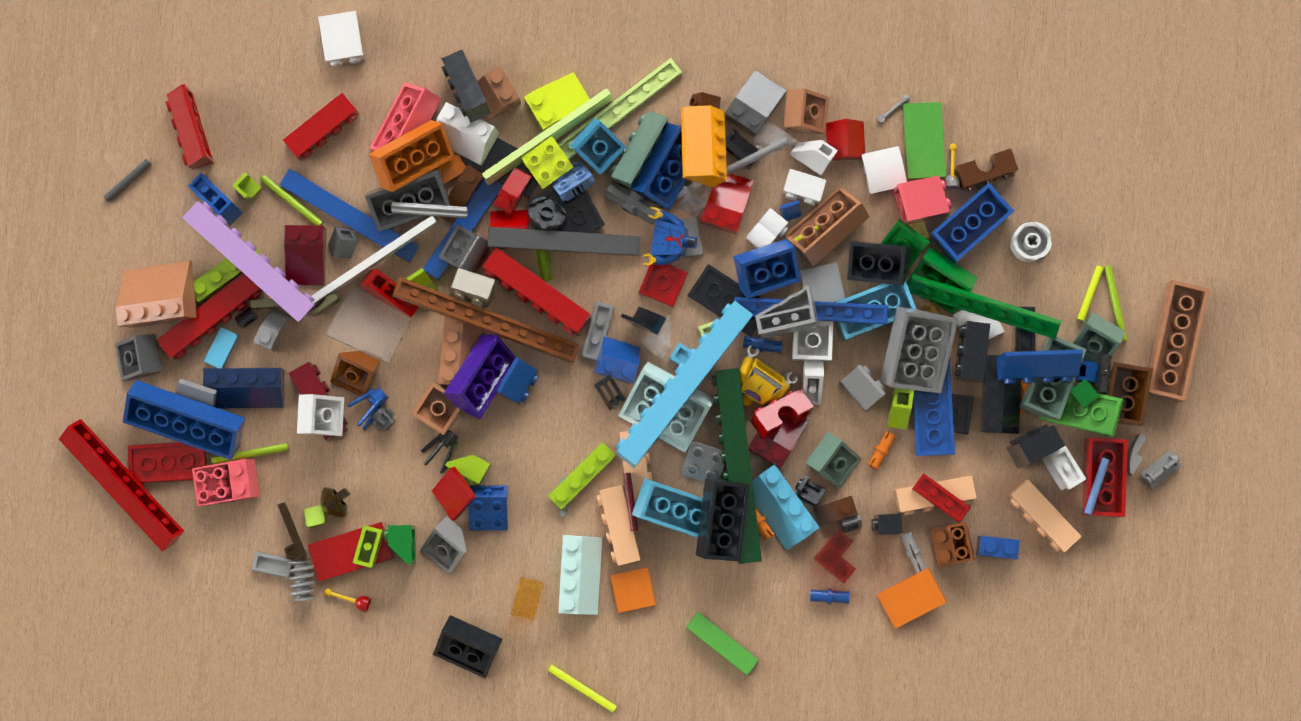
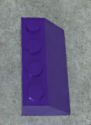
M482 334L444 394L454 406L477 419H481L496 396L498 387L516 357L498 335Z

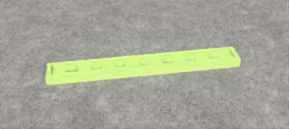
M670 58L559 142V147L568 160H570L577 153L569 145L594 118L600 120L608 129H611L682 75L683 72Z
M603 90L485 171L482 175L488 186L523 163L521 157L550 136L555 140L609 104L612 101L609 90Z

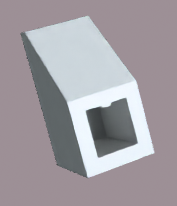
M823 140L798 142L790 155L822 175L838 150Z

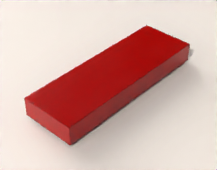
M922 473L912 487V490L958 523L962 521L971 508L924 473Z

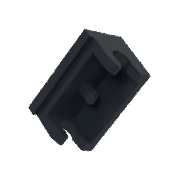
M732 129L725 137L726 151L738 161L759 151L735 129ZM756 160V161L750 163L749 165H747V166H745V167L750 170L751 167H752L758 160Z

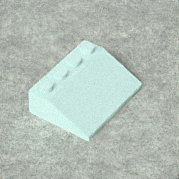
M647 362L618 416L632 424L636 423L638 425L641 421L640 415L646 408L650 409L653 403L651 401L657 393L662 394L665 390L664 384L669 378L674 379L675 376ZM696 389L659 436V439L686 453L713 404L714 398Z

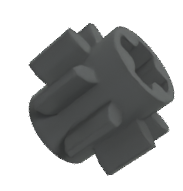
M381 407L372 416L375 420L373 425L378 430L383 428L387 431L396 422L393 418L395 413L389 408L384 410Z

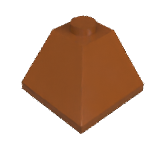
M366 350L339 353L330 382L362 396L369 391L382 358Z

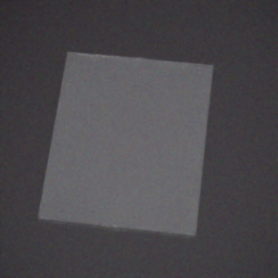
M351 286L340 308L337 310V314L326 332V336L389 364L412 318L372 295Z

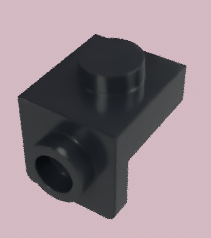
M805 475L804 479H800L795 487L797 497L817 508L826 493V489L809 481L810 477Z

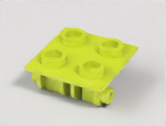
M552 136L521 157L523 164L529 169L542 189L573 168V165Z

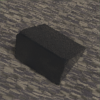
M248 307L235 317L238 326L242 329L258 319L251 307Z

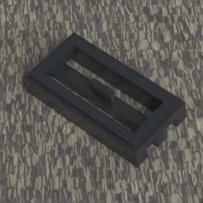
M608 375L594 385L609 410L613 408V404L617 406L619 400H622V402L626 400L611 375ZM608 381H610V383L612 384L613 388L618 394L617 396H614L611 389L607 385ZM602 385L610 395L611 400L608 401L600 387Z

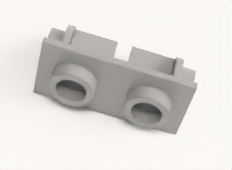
M1169 450L1142 471L1140 475L1152 489L1182 466L1179 462L1180 458Z

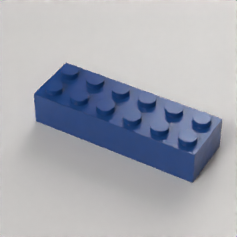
M136 380L126 395L123 423L232 460L240 448L245 417Z

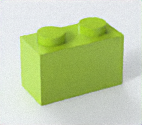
M363 525L353 563L369 568L375 567L385 530Z

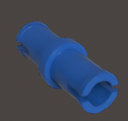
M744 336L743 348L751 346L750 349L758 348L760 352L770 351L781 354L783 341Z
M811 589L810 602L849 604L850 591Z

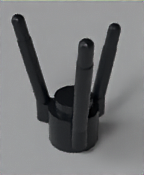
M450 430L445 435L439 433L437 437L421 449V452L424 453L437 441L440 442L424 462V465H428L443 446L446 448L451 446L440 469V473H443L446 468L445 464L449 461L455 447L458 445L456 440L459 437Z

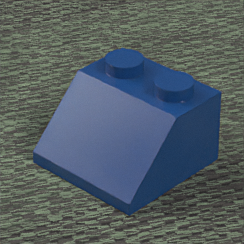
M603 336L593 373L604 377L611 375L614 380L633 384L639 366L640 347Z
M516 357L498 387L497 392L518 405L521 401L524 403L529 395V392H527L530 385L534 386L539 378L537 375L538 371Z

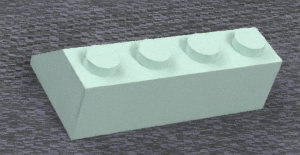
M563 535L558 613L598 615L602 537Z

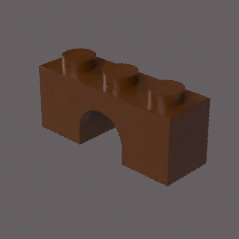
M1012 149L993 154L990 157L992 170L988 172L981 171L977 167L975 160L956 166L955 173L960 180L961 190L967 189L969 192L978 189L980 184H994L997 182L996 179L1003 177L1006 180L1014 177L1018 167Z

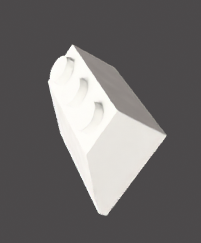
M447 102L436 122L443 124L452 151L481 166L500 134L495 126L481 119L470 123L467 116L463 117L459 108Z

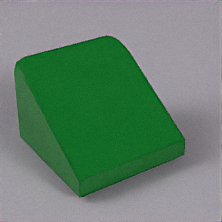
M1086 379L1070 390L1084 408L1100 397Z

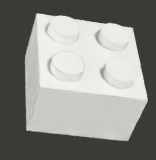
M818 321L819 327L793 332L792 361L831 362L833 322Z

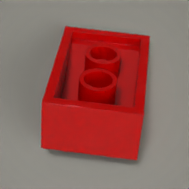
M729 174L726 181L712 187L700 224L737 235L753 180Z

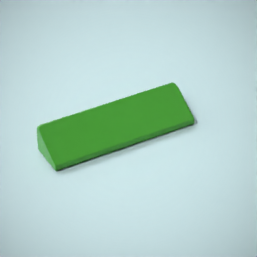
M699 612L695 614L686 626L744 674L748 675L757 663L758 659Z

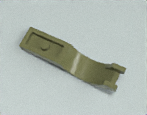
M337 294L327 295L321 306L311 310L307 316L322 314L340 302V296ZM273 299L251 300V308L254 310L282 308Z

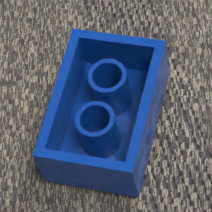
M787 239L733 256L739 288L747 298L801 281L795 247Z

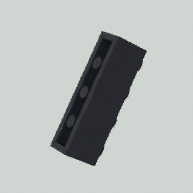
M463 50L441 58L444 66L441 67L445 77H450L447 80L451 90H456L453 95L457 104L462 103V106L459 108L463 117L467 116L470 123L490 115L489 106Z

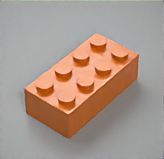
M432 120L368 154L381 188L391 192L455 158L443 124Z

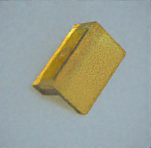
M520 577L510 615L533 620L542 592L543 582Z

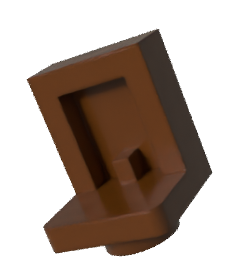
M700 92L692 94L689 105L713 106L720 109L721 97Z

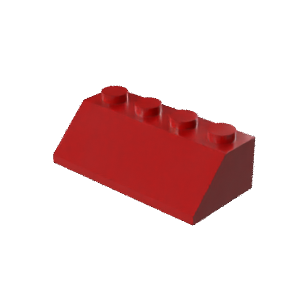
M182 84L167 94L168 101H166L168 111L173 114L171 122L174 130L177 129L179 134L176 137L180 148L183 147L184 150L182 155L184 164L193 170L212 164L214 161L193 92L185 84Z

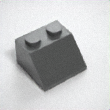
M155 334L135 335L115 343L121 381L150 376L162 371Z

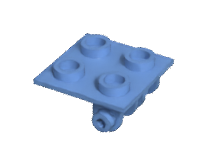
M581 160L572 163V169L551 183L563 202L575 197L572 189L576 195H579L575 189L577 186L583 192L580 184L586 190L593 186L595 182L593 175Z

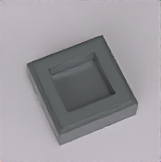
M860 514L841 519L844 533L862 527Z

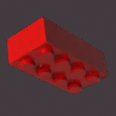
M1090 437L1084 439L1083 475L1086 480L1083 481L1082 516L1125 517L1128 439ZM1101 459H1109L1092 515L1085 514L1084 511Z

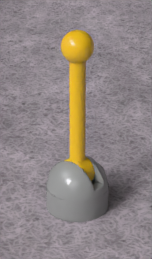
M953 143L949 146L951 150V175L945 179L946 189L950 190L960 188V180L954 175L957 145Z

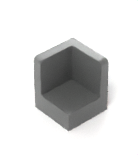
M335 227L328 247L333 257L351 258L358 239L353 229Z

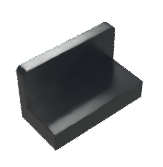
M638 307L633 317L623 313L621 315V318L635 327L658 335L666 320L662 315L642 307Z

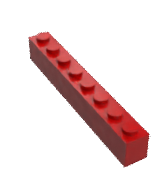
M79 419L65 429L59 441L162 552L175 544L184 533V530L84 421Z

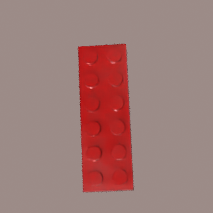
M498 248L494 249L483 264L484 273L487 277L495 279V281L496 279L499 280L501 287L508 292L512 290L516 292L518 299L524 303L530 302L532 308L539 314L546 313L549 321L555 325L559 323L563 325L564 331L572 337L574 334L579 336L590 321L591 314Z

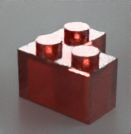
M836 529L812 559L842 584L856 570L854 566L842 557L853 540L840 529Z

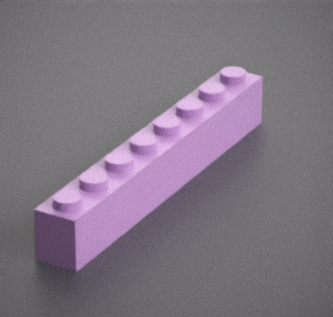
M197 201L182 218L295 320L301 323L316 306L312 303L314 299L307 292L303 295L298 290L300 286L292 279L290 281L285 279V273L278 266L274 269L269 264L271 260L263 253L261 255L256 253V247L249 240L245 243L240 238L242 234L234 227L232 230L227 227L226 224L228 222L220 214L216 217L211 212L213 208L205 201L203 204Z

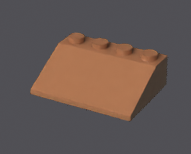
M192 261L124 271L116 304L117 326L132 328L196 318Z

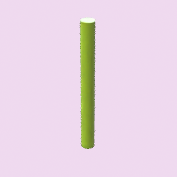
M266 175L261 177L260 181L305 218L315 226H322L323 222L270 178Z
M1106 266L1104 269L1116 325L1125 331L1122 341H1126L1128 339L1112 266Z
M288 443L238 452L232 460L221 456L212 457L211 460L214 465L288 451L289 446Z

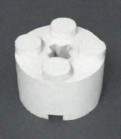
M1039 222L1022 224L1014 231L1010 239V249L1014 256L1028 263L1040 260L1049 252L1052 246L1049 229ZM1033 239L1034 241L1030 246L1028 240Z

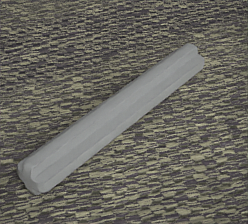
M393 202L391 205V212L399 214L467 218L468 215L467 207Z

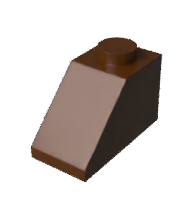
M852 496L813 508L819 526L858 514Z

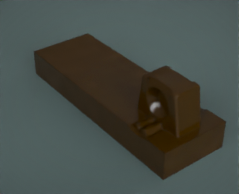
M285 502L278 504L277 506L293 544L284 548L285 554L288 559L297 557L303 559L307 557V554Z

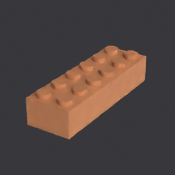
M1175 280L1167 282L1148 368L1153 369L1149 389L1150 396L1179 403L1186 400L1210 289Z

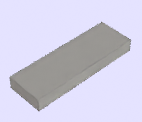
M596 301L581 357L597 361L603 336L607 337L614 306Z

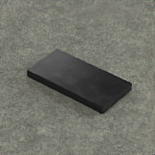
M497 137L482 166L467 158H464L463 162L484 173L518 148ZM521 163L517 168L532 176L523 194L530 199L538 182L529 169ZM513 169L496 181L504 185Z
M710 264L706 266L687 295L720 318L724 315L722 310L728 303L732 305L735 297H746L740 291L739 283ZM752 317L741 332L752 337L757 329L756 317Z

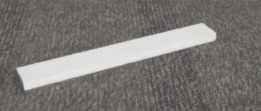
M430 216L311 296L314 299L312 303L314 305L319 304L325 300L327 295L334 294L438 225L439 222L434 216Z

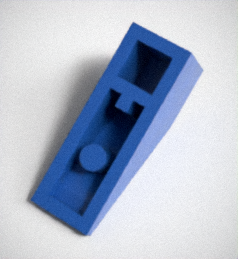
M202 173L188 185L198 197L213 208L217 215L220 214L228 222L229 226L243 214Z

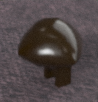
M324 487L320 498L322 510L327 515L333 517H346L347 505L343 500L350 495L349 491L343 488L337 493L333 488Z

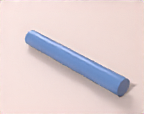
M1101 459L1084 511L1085 514L1092 515L1109 459Z

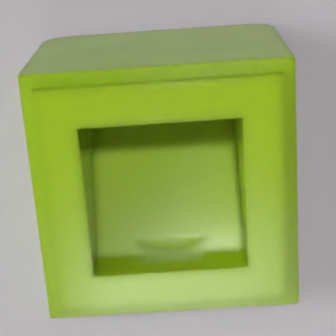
M321 505L304 509L307 528L327 523L326 515Z

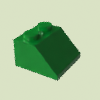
M388 525V530H385L384 534L388 546L407 564H416L415 526Z

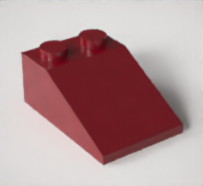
M285 225V272L288 281L292 279L298 285L325 286L327 229L324 226Z
M778 415L783 422L779 432L764 440L757 432L748 450L781 469L807 425L808 418L793 423L788 416Z

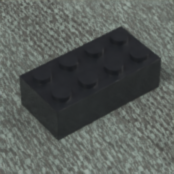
M1045 424L1028 431L1027 435L1010 441V446L1007 447V450L1016 467L1019 468L1037 462L1061 449L1065 444L1055 426L1048 427Z

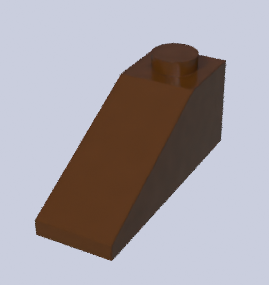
M470 165L466 166L448 196L451 206L466 207L484 181L481 172ZM440 216L452 225L457 220V217Z

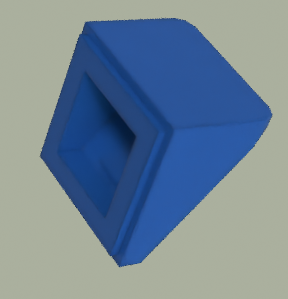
M799 200L780 206L781 216L786 221L801 217Z

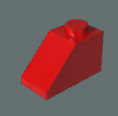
M515 167L501 188L494 205L511 214L517 208L532 176Z

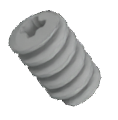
M311 561L289 562L290 565L295 566L294 569L290 570V573L295 574V576L290 578L291 581L295 582V584L290 585V588L295 590V592L290 593V596L295 597L292 601L314 600V596L309 595V593L314 592V589L309 587L314 584V581L309 579L314 576V573L309 572L310 569L314 568V565L309 564Z

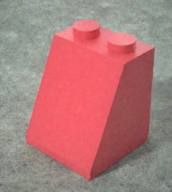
M940 176L897 184L893 192L902 221L910 225L949 214L951 203L949 198L945 197L944 191H946L944 180L940 179Z

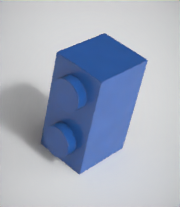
M978 536L976 555L1018 559L1020 540Z

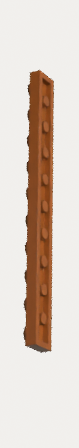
M402 277L398 278L392 295L395 298L569 363L575 361L580 344Z

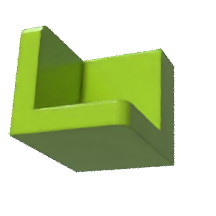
M246 172L232 185L249 202L263 189Z

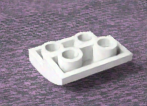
M898 146L861 154L870 194L894 189L897 184L907 182Z

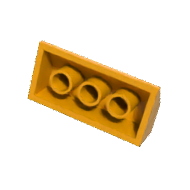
M713 106L682 107L683 178L712 188L727 180L725 113L723 110Z

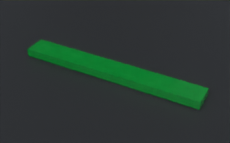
M913 274L909 285L910 294L1053 339L1057 337L1061 320Z

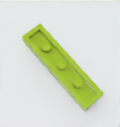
M602 442L548 497L562 510L616 455Z

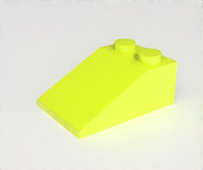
M574 72L546 84L524 97L527 106L542 131H545L590 100Z

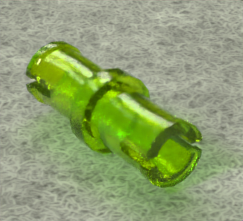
M536 250L538 259L536 264L539 265L541 279L543 281L554 280L550 266L552 261L549 259L548 251Z

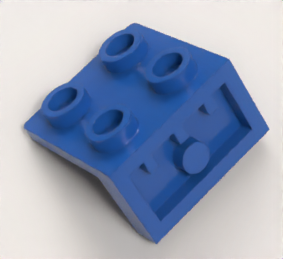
M508 485L469 486L476 496L468 506L469 529L471 531L508 530Z

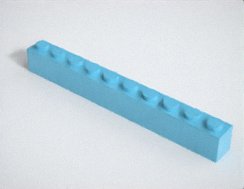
M736 301L732 305L728 303L722 310L724 315L721 319L716 318L710 326L712 330L709 334L704 333L698 341L700 343L697 349L693 348L687 355L689 359L685 365L681 363L675 370L677 375L674 379L669 378L663 386L665 388L663 393L656 394L651 401L653 403L650 409L646 408L640 415L641 421L638 425L634 423L628 430L630 435L627 439L622 438L617 444L616 448L618 450L616 455L633 468L638 465L751 320L753 314Z

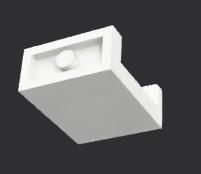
M356 11L318 17L327 65L338 67L345 62L357 64L365 59L360 36L359 17Z
M1066 446L1041 459L1060 490L1065 488L1069 490L1086 480Z

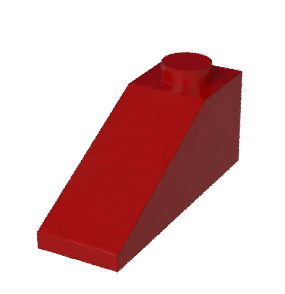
M378 269L369 270L359 284L370 295L412 318L419 307L393 297L396 283Z

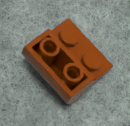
M967 522L930 529L938 567L975 560Z

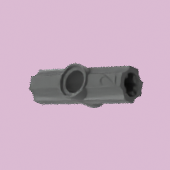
M612 181L604 196L620 205L629 214L637 215L654 225L655 219L648 217V215L654 216L656 214V211L650 208L655 206L645 201L639 194L628 191Z

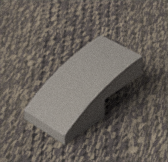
M1136 434L1127 455L1128 475L1134 474L1143 459L1137 454L1147 438L1142 434Z

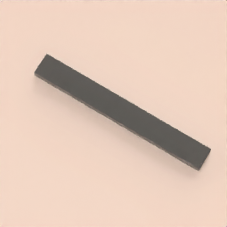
M489 227L488 247L639 256L640 236Z

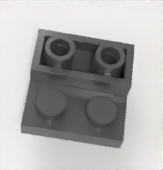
M457 224L438 258L456 267V269L460 268L476 273L490 247H488L487 240Z

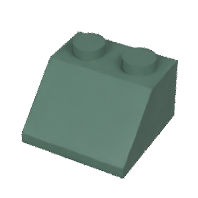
M1092 312L1072 343L1086 349L1083 359L1101 364L1104 367L1121 344L1125 331Z
M827 432L805 463L828 482L840 489L862 458L842 440Z

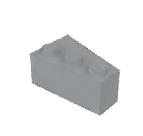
M809 285L755 316L758 333L763 339L819 327L813 291Z

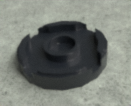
M548 197L536 198L530 203L527 211L530 223L542 231L559 229L563 225L566 216L563 205L558 200H551Z

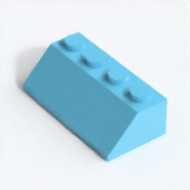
M775 464L752 480L755 507L762 516H765V521L786 550L820 528Z

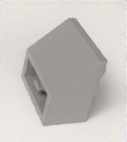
M858 365L839 383L863 411H866L886 393L883 391L885 389L878 380L874 381L871 378L872 373L866 366Z

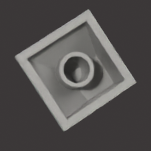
M446 516L434 528L420 551L448 574L453 571L465 554L466 546L461 527Z

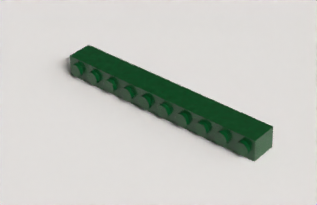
M739 369L716 370L714 372L715 375H712L711 378L712 386L717 389V394L714 395L715 406H719V414H716L717 425H721L722 433H718L719 443L720 445L723 444L724 452H721L722 464H726V471L723 472L724 480L750 484L741 559L738 564L761 562L762 555Z

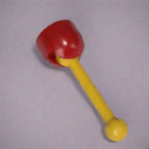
M326 589L324 592L327 597L334 596L355 603L356 608L360 611L367 612L369 609L370 597L360 596L354 599L334 593L330 589Z

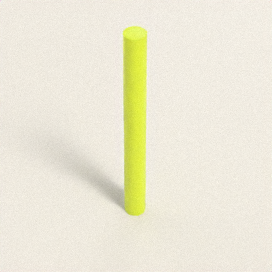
M551 664L548 672L612 713L617 707L616 705Z

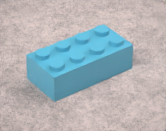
M906 281L904 285L881 284L837 301L840 303L889 305L888 324L893 323L897 307L916 309ZM836 322L843 341L886 326L884 324Z
M644 478L632 515L698 538L703 498Z

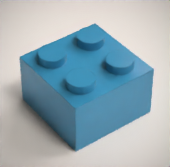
M596 118L569 145L600 175L626 148Z

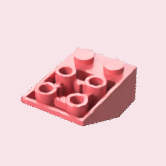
M241 459L192 468L197 507L260 497L255 459Z

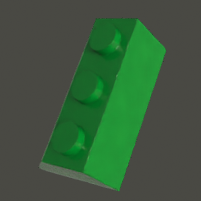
M929 247L906 284L910 285L914 274L970 292L978 277ZM933 301L952 315L957 311V308Z

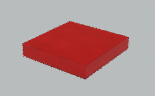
M651 264L638 293L673 308L688 272L672 265Z
M451 467L431 490L452 521L457 520L476 498L456 467Z

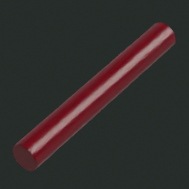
M623 473L630 530L638 531L637 517L632 515L635 501L631 473Z

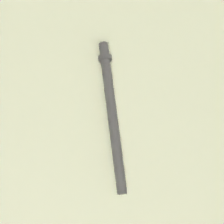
M785 137L728 166L727 175L788 145L787 138ZM694 183L690 186H684L676 200L685 196H691V193L705 187V185Z

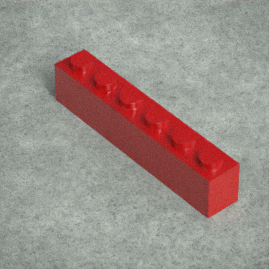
M242 273L196 309V318L180 321L156 341L170 359L175 360L177 358L179 360L187 354L186 351L190 347L195 348L202 342L201 339L206 335L210 336L216 332L217 326L221 323L229 322L232 319L231 315L236 311L241 312L248 306L247 303L249 301L258 299L263 294V290Z

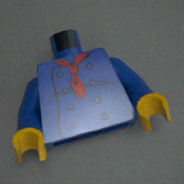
M650 207L656 211L654 216L648 215V217L655 219L651 254L642 256L648 257L649 263H642L643 266L651 264L669 265L679 260L680 256H685L686 248H696L697 237L688 236V229L684 227V223L674 214L660 211L656 207Z

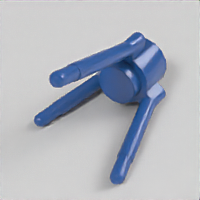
M371 388L366 394L348 404V407H352L370 396L368 401L372 406L357 424V426H361L368 418L363 426V430H366L373 420L372 416L388 399V396L380 388H377L375 391Z

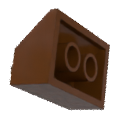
M1114 362L1108 396L1124 400L1118 424L1143 426L1153 373L1152 368Z

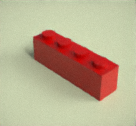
M341 93L284 138L283 141L299 161L305 160L312 155V151L315 148L324 146L330 136L339 134L345 124L354 122L359 113L346 96Z

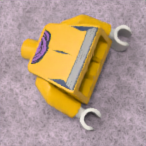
M751 346L747 347L746 353L748 356L744 358L739 369L741 391L744 393L742 397L743 404L750 406L753 401H756L763 405L766 402L781 399L790 388V383L797 382V376H794L790 381L789 376L792 372H786L783 377L757 358L753 360L752 358L759 353V349H756L755 354H751L749 351Z

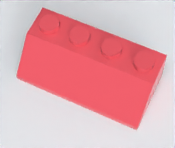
M404 82L369 149L375 151L430 121L434 112L438 109L441 98L426 88Z

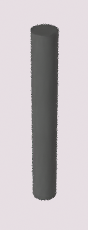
M145 159L103 196L105 200L109 202L147 169L151 163Z

